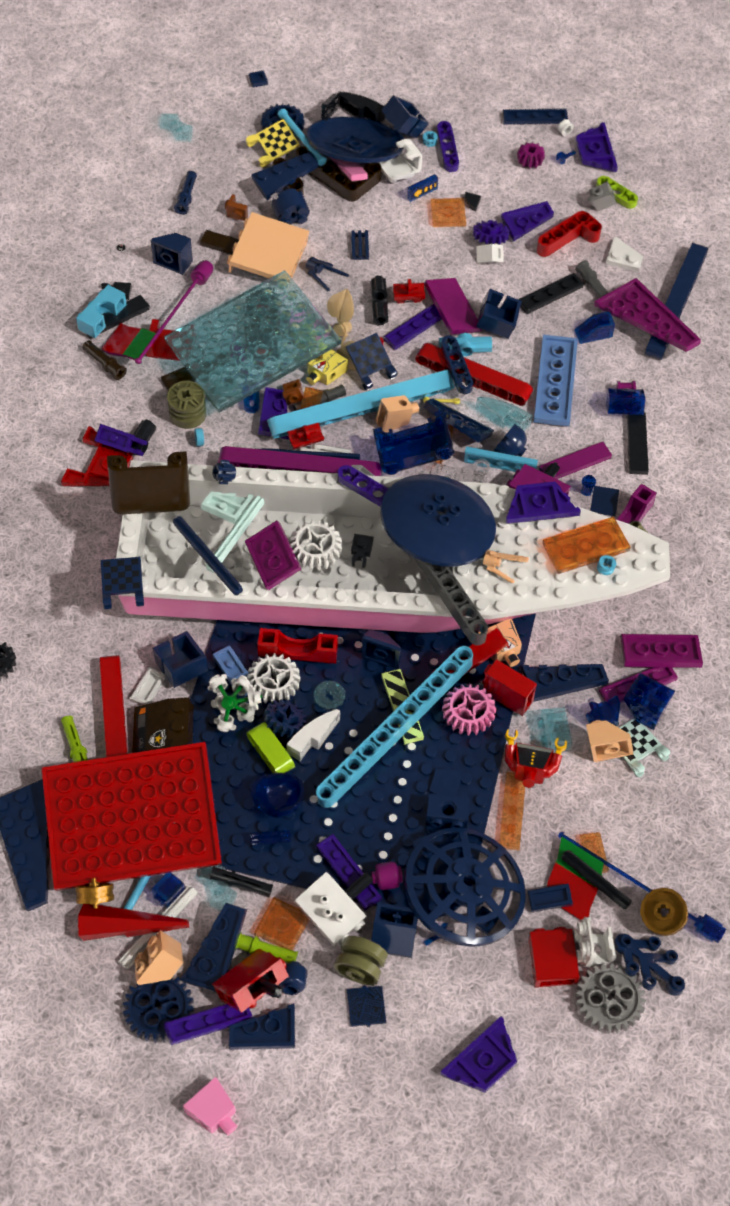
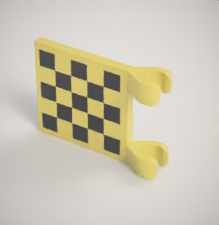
M284 119L257 134L246 137L248 147L254 146L259 141L267 153L266 156L259 158V164L262 168L268 166L274 159L300 146Z

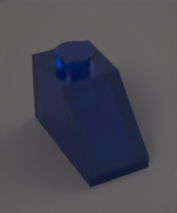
M610 311L593 314L575 328L574 332L580 344L613 337L615 322Z

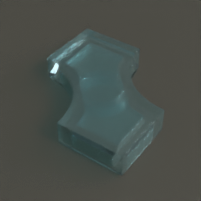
M162 113L161 129L172 132L175 136V141L192 142V125L182 123L178 118V114Z
M219 865L215 866L217 868L226 870L225 867ZM213 866L203 867L198 881L204 884L211 893L210 907L222 910L225 903L234 905L237 892L227 886L226 883L209 879Z

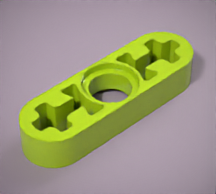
M608 176L598 177L596 186L608 182L613 191L621 192V194L614 193L616 202L628 209L637 206L638 196Z

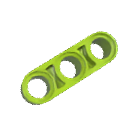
M263 722L247 731L246 734L271 772L278 778L295 768V764L271 729L267 727L268 725Z

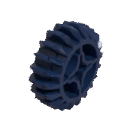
M276 103L275 106L270 105V108L266 109L262 115L261 125L262 130L282 120L279 118L278 112L281 109H286L288 116L303 132L305 125L304 116L300 109H296L295 105L290 106V104L284 105L283 103L278 105Z

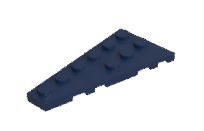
M43 779L0 797V831L27 911L48 904L47 866H49V858L47 856L49 837Z

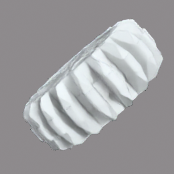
M311 520L310 524L304 522L302 527L297 526L296 531H292L289 539L299 564L302 563L303 569L309 566L311 571L313 567H317L320 571L322 566L327 569L329 564L334 565L335 560L339 559L342 552V539L340 538L339 531H335L334 526L329 527L328 522L324 525L321 524L320 520L318 523H314ZM331 545V547H330L327 551H325V552L323 551V550L327 549L328 546Z
M275 653L272 657L266 654L265 659L259 657L258 662L253 661L252 667L248 670L247 679L255 687V692H260L265 704L268 700H271V703H273L274 700L280 701L283 698L289 701L290 695L294 696L295 690L299 688V669L296 668L295 662L291 663L289 657L284 659L283 654L279 657H276Z

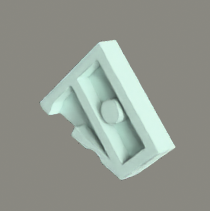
M210 492L201 503V509L236 524L253 501L254 495L248 494L247 497H236V493Z

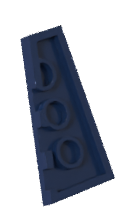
M310 151L253 173L251 177L267 201L274 193L278 194L283 191V187L288 184L292 185L297 178L304 177L316 169L318 161Z
M433 398L427 400L423 408L427 409L430 414L441 418L478 443L491 437L493 434V429Z
M559 664V666L539 665L538 667L522 665L524 676L537 683L533 702L607 685L609 682L603 664H577V666Z
M225 903L213 923L212 929L203 940L202 946L191 960L186 973L181 977V981L215 991L212 984L229 971L248 909Z

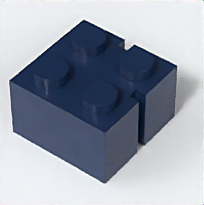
M395 95L382 108L385 119L394 125L393 129L398 133H404L408 137L418 138L429 124L424 116L419 114L420 111L412 102Z
M489 289L482 301L476 327L509 339L516 327L522 301L507 295L499 308L498 305L504 294Z
M188 631L172 638L173 655L168 640L153 647L155 663L165 674L173 688L208 671L206 655Z

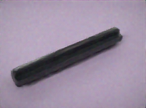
M570 850L564 852L562 855L564 862L622 909L626 910L631 905L632 900L573 852Z

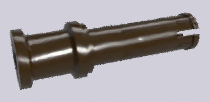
M87 340V343L84 342L83 350L102 364L103 369L106 372H110L115 380H120L125 376L127 372L125 366L119 365L115 358L107 356L92 341Z

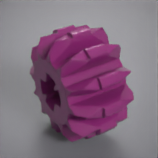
M533 141L530 144L526 142L524 145H521L517 152L519 164H522L523 167L528 166L529 169L531 167L536 169L537 166H541L545 159L544 148L539 143L534 144Z

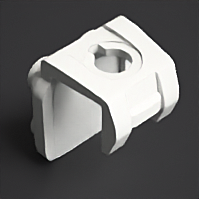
M410 139L396 142L398 148L404 147V153L391 160L378 162L381 164L382 171L390 182L410 179L415 173L421 171L422 154Z
M584 917L580 922H577L576 929L573 930L574 942L579 944V950H576L577 963H580L583 968L602 965L603 963L608 964L616 959L611 927H608L604 934H593L590 925L591 917ZM594 944L599 945L601 948V953L598 955L594 952Z

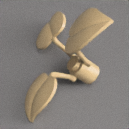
M345 289L332 295L327 302L329 314L337 318L338 321L332 329L314 334V327L311 324L301 323L292 329L290 341L298 350L311 352L317 345L315 337L334 332L337 336H343L340 343L342 348H339L336 352L348 359L349 370L357 371L346 350V346L355 342L347 341L344 344L346 337H348L347 333L352 330L350 320L354 314L352 296L350 291Z

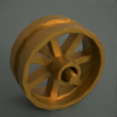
M92 878L89 886H76V903L91 904L94 908H98V904L113 901V883L100 884L96 882V878Z

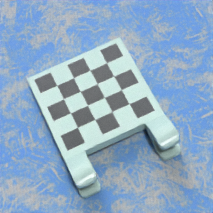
M637 717L619 727L631 736L634 755L623 756L622 758L637 777L643 776V771L645 770L644 765L638 761L652 752L656 751L662 761L669 759L670 750L663 746Z

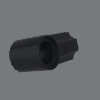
M142 420L132 435L149 442L156 431V425L150 420ZM133 441L131 448L139 449L145 453L148 448V442L147 445H141Z

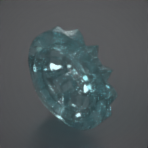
M324 681L314 690L315 702L320 708L323 707L327 711L333 708L337 709L344 702L345 690L335 681ZM326 691H328L330 695H333V701H331L329 698H325Z

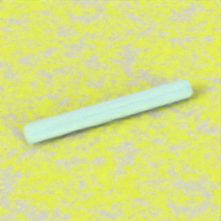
M256 496L215 551L214 555L221 563L265 504L263 498ZM206 564V569L213 573L214 571Z

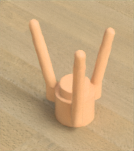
M487 550L483 564L487 565L488 571L494 572L510 583H514L515 581L495 567H500L502 559L528 562L529 557Z

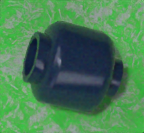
M292 961L286 963L287 968H285L289 977L278 985L282 987L285 994L297 995L304 991L306 987L308 972L301 963Z

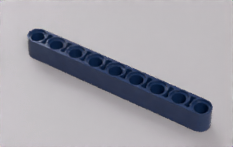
M693 242L665 303V306L679 319L709 247ZM651 335L645 355L662 360L669 343Z

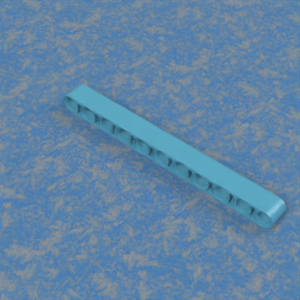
M444 370L278 415L268 419L267 423L272 437L276 439L288 436V431L301 428L304 425L308 426L319 422L320 426L378 411L382 398L404 395L412 402L426 396L430 397L450 391L455 388L450 370Z
M461 646L457 648L317 787L316 794L320 806L325 808L333 806L472 667L473 652L469 647ZM461 657H467L468 659H467V660H461L460 658H461ZM448 670H454L455 672L450 674V673H447L446 671H448ZM440 683L441 686L434 687L433 684ZM424 696V697H427L428 699L423 701V700H420L419 698H421V697ZM408 710H413V711H414V713H412V714H407V713H405V712L408 711ZM393 724H400V725H401V726L398 727V728H393V727H392ZM381 737L387 738L386 741H378V739ZM366 751L373 752V754L369 756L364 755ZM352 765L359 766V768L355 770L350 769ZM338 779H344V780H345V781H344L343 783H341V784H337V783H336V781H337ZM324 793L331 794L328 798L321 797Z

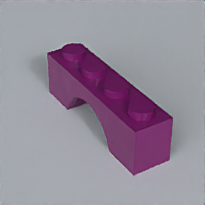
M641 483L631 495L628 504L616 520L628 524L633 521L640 522L654 505L657 492Z

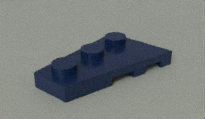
M295 1003L277 1011H270L266 1015L257 1018L253 1017L230 1025L229 1050L295 1048Z

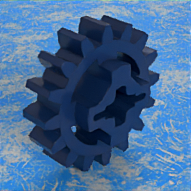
M280 699L279 703L276 700L272 704L269 703L263 714L265 716L264 722L268 723V728L274 729L273 733L279 732L281 737L286 734L288 738H291L292 734L295 735L307 724L305 720L307 716L302 714L303 709H297V704L292 705L290 701L284 703L282 699Z

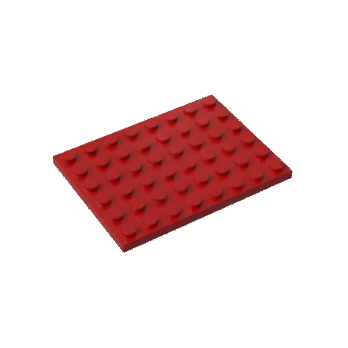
M206 742L41 767L55 891L71 889L76 886H89L92 878H96V882L102 884L222 865Z

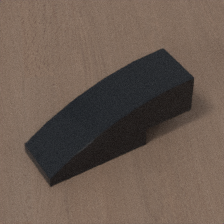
M340 91L337 93V105L353 116L367 118L380 123L385 119V114L382 112L384 105L353 93Z

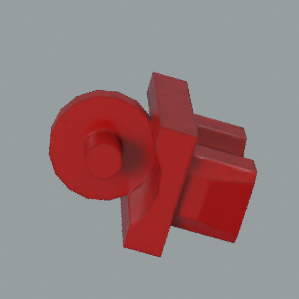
M407 279V283L393 284L394 301L397 303H404L406 300H412L414 303L421 302L422 299H425L424 283H412L411 279Z
M319 422L308 426L304 425L301 428L287 432L293 450L324 441L325 439Z

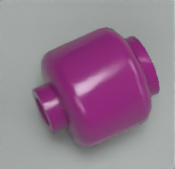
M395 862L379 863L375 866V871L371 872L373 884H377L380 890L398 888L400 883L403 882L401 866H397Z

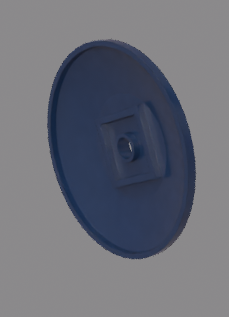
M332 117L328 120H319L307 129L306 138L311 147L326 156L353 163L383 162L399 156L404 150V147L398 148L396 142L404 139L400 133L386 124L370 119Z
M418 474L405 477L394 483L387 490L381 503V521L391 540L410 556L429 564L447 567L470 564L485 555L495 538V519L484 499L465 484L445 476Z

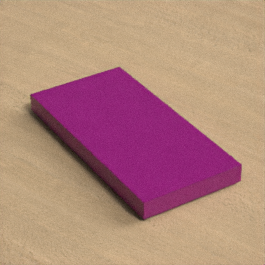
M456 278L425 280L424 286L450 335L481 332L482 329L476 327L478 318Z
M621 634L624 667L702 668L703 666L698 635Z

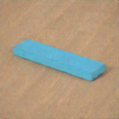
M467 446L464 455L465 463L512 472L521 469L524 464L537 469L538 464L536 459Z

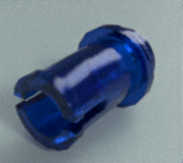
M586 475L581 481V493L584 496H590L593 493V487L596 485V479L592 475Z

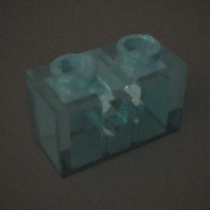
M565 707L542 709L540 717H537L538 729H542L543 733L541 735L542 747L554 749L553 753H555V740L559 738L557 745L564 746L566 740L567 748L563 752L570 751L572 739Z

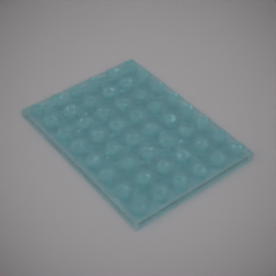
M285 270L164 337L166 343L195 382L201 386L205 395L219 413L342 344L341 338Z

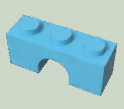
M107 285L78 314L76 318L78 330L96 338L106 328L104 315L102 314L112 313L117 316L127 305L125 293Z

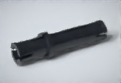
M213 866L209 878L226 883L229 887L233 885L270 897L273 884L236 874L234 870L230 872Z

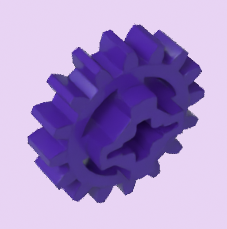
M494 220L482 221L474 225L472 236L475 237V240H479L480 243L485 242L486 245L494 243L501 245V242L506 243V240L509 239L510 229H507V225L503 226V223L498 224Z

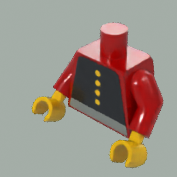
M509 729L506 731L505 739L508 741V745L505 747V762L509 769L514 772V778L522 781L523 786L531 788L534 784H543L545 778H550L558 771L563 756L561 753L567 748L566 740L564 746H558L559 738L555 740L556 751L553 753L554 749L517 742L514 745L518 731L515 730V737L508 735Z

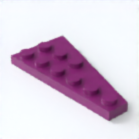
M637 278L594 301L595 307L685 352L701 344V339Z

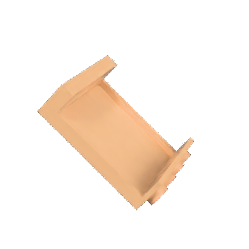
M251 212L250 217L245 219L244 230H240L238 243L235 242L233 246V255L230 254L228 257V272L231 273L233 267L279 281L281 282L280 289L287 291L308 242L309 230Z

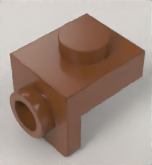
M232 194L225 203L227 216L245 221L248 218V206L236 203V196Z
M299 379L282 385V395L288 405L304 400L303 389Z

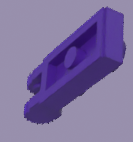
M100 424L94 440L143 456L144 452L131 448L133 441L141 445H147L148 442L135 437V435Z

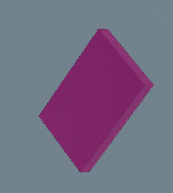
M276 520L245 540L266 589H272L302 570L279 521Z

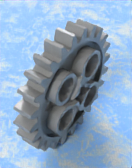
M603 963L601 970L595 965L593 973L587 970V977H581V983L577 985L579 991L575 994V997L579 998L576 1001V1006H582L578 1013L586 1014L584 1022L591 1020V1028L597 1024L599 1025V1032L605 1027L608 1034L612 1028L618 1034L620 1027L624 1031L628 1030V1024L634 1027L635 1020L639 1021L641 1018L639 1013H643L645 1010L641 1005L646 1003V999L641 998L644 996L645 990H639L642 982L635 983L637 975L630 977L622 972V965L615 969L613 963H611L610 968H607L605 963ZM602 981H610L612 986L606 987ZM620 993H627L630 999L622 998ZM610 995L614 997V999H611V1001L607 999V997L609 998ZM597 997L601 1003L595 1004L590 998ZM609 1010H616L619 1016H612Z

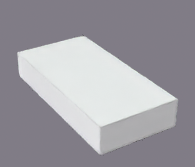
M149 667L131 695L130 701L141 706L150 704L166 680L165 674Z

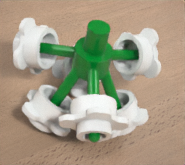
M226 674L221 676L215 675L209 681L210 685L207 689L217 693L216 698L211 701V706L219 709L220 713H222L218 718L214 719V723L217 724V729L227 732L236 729V725L233 724L234 718L229 715L231 709H237L239 721L247 720L248 722L254 720L255 710H259L258 703H261L262 695H260L259 691L255 692V687L250 684L244 675L231 680L234 691L232 695H227L224 690L228 686L225 680L227 678ZM248 694V697L237 699L236 697L237 695Z

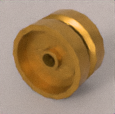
M664 887L654 889L646 894L641 903L640 913L642 921L649 930L657 935H674L682 930L687 922V904L682 896L673 889ZM663 908L669 911L667 916H662L661 910Z

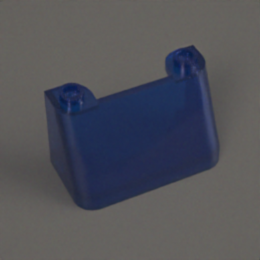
M443 409L435 411V418L433 420L427 418L428 423L395 433L393 429H389V432H384L382 427L373 429L379 461L384 473L394 475L402 470L451 458L454 454L449 423Z

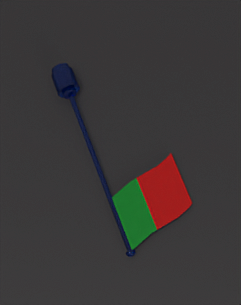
M563 831L559 832L558 837L561 839L558 857L549 877L547 887L569 884L573 906L562 907L561 909L580 921L584 917H589L598 888L562 860V855L567 850L573 852L601 876L603 865H606L647 892L652 891L643 883L566 836ZM688 912V917L695 921L693 925L697 927L695 932L711 942H720L727 930L723 927L722 923L708 914H705L704 917L699 915L697 918Z

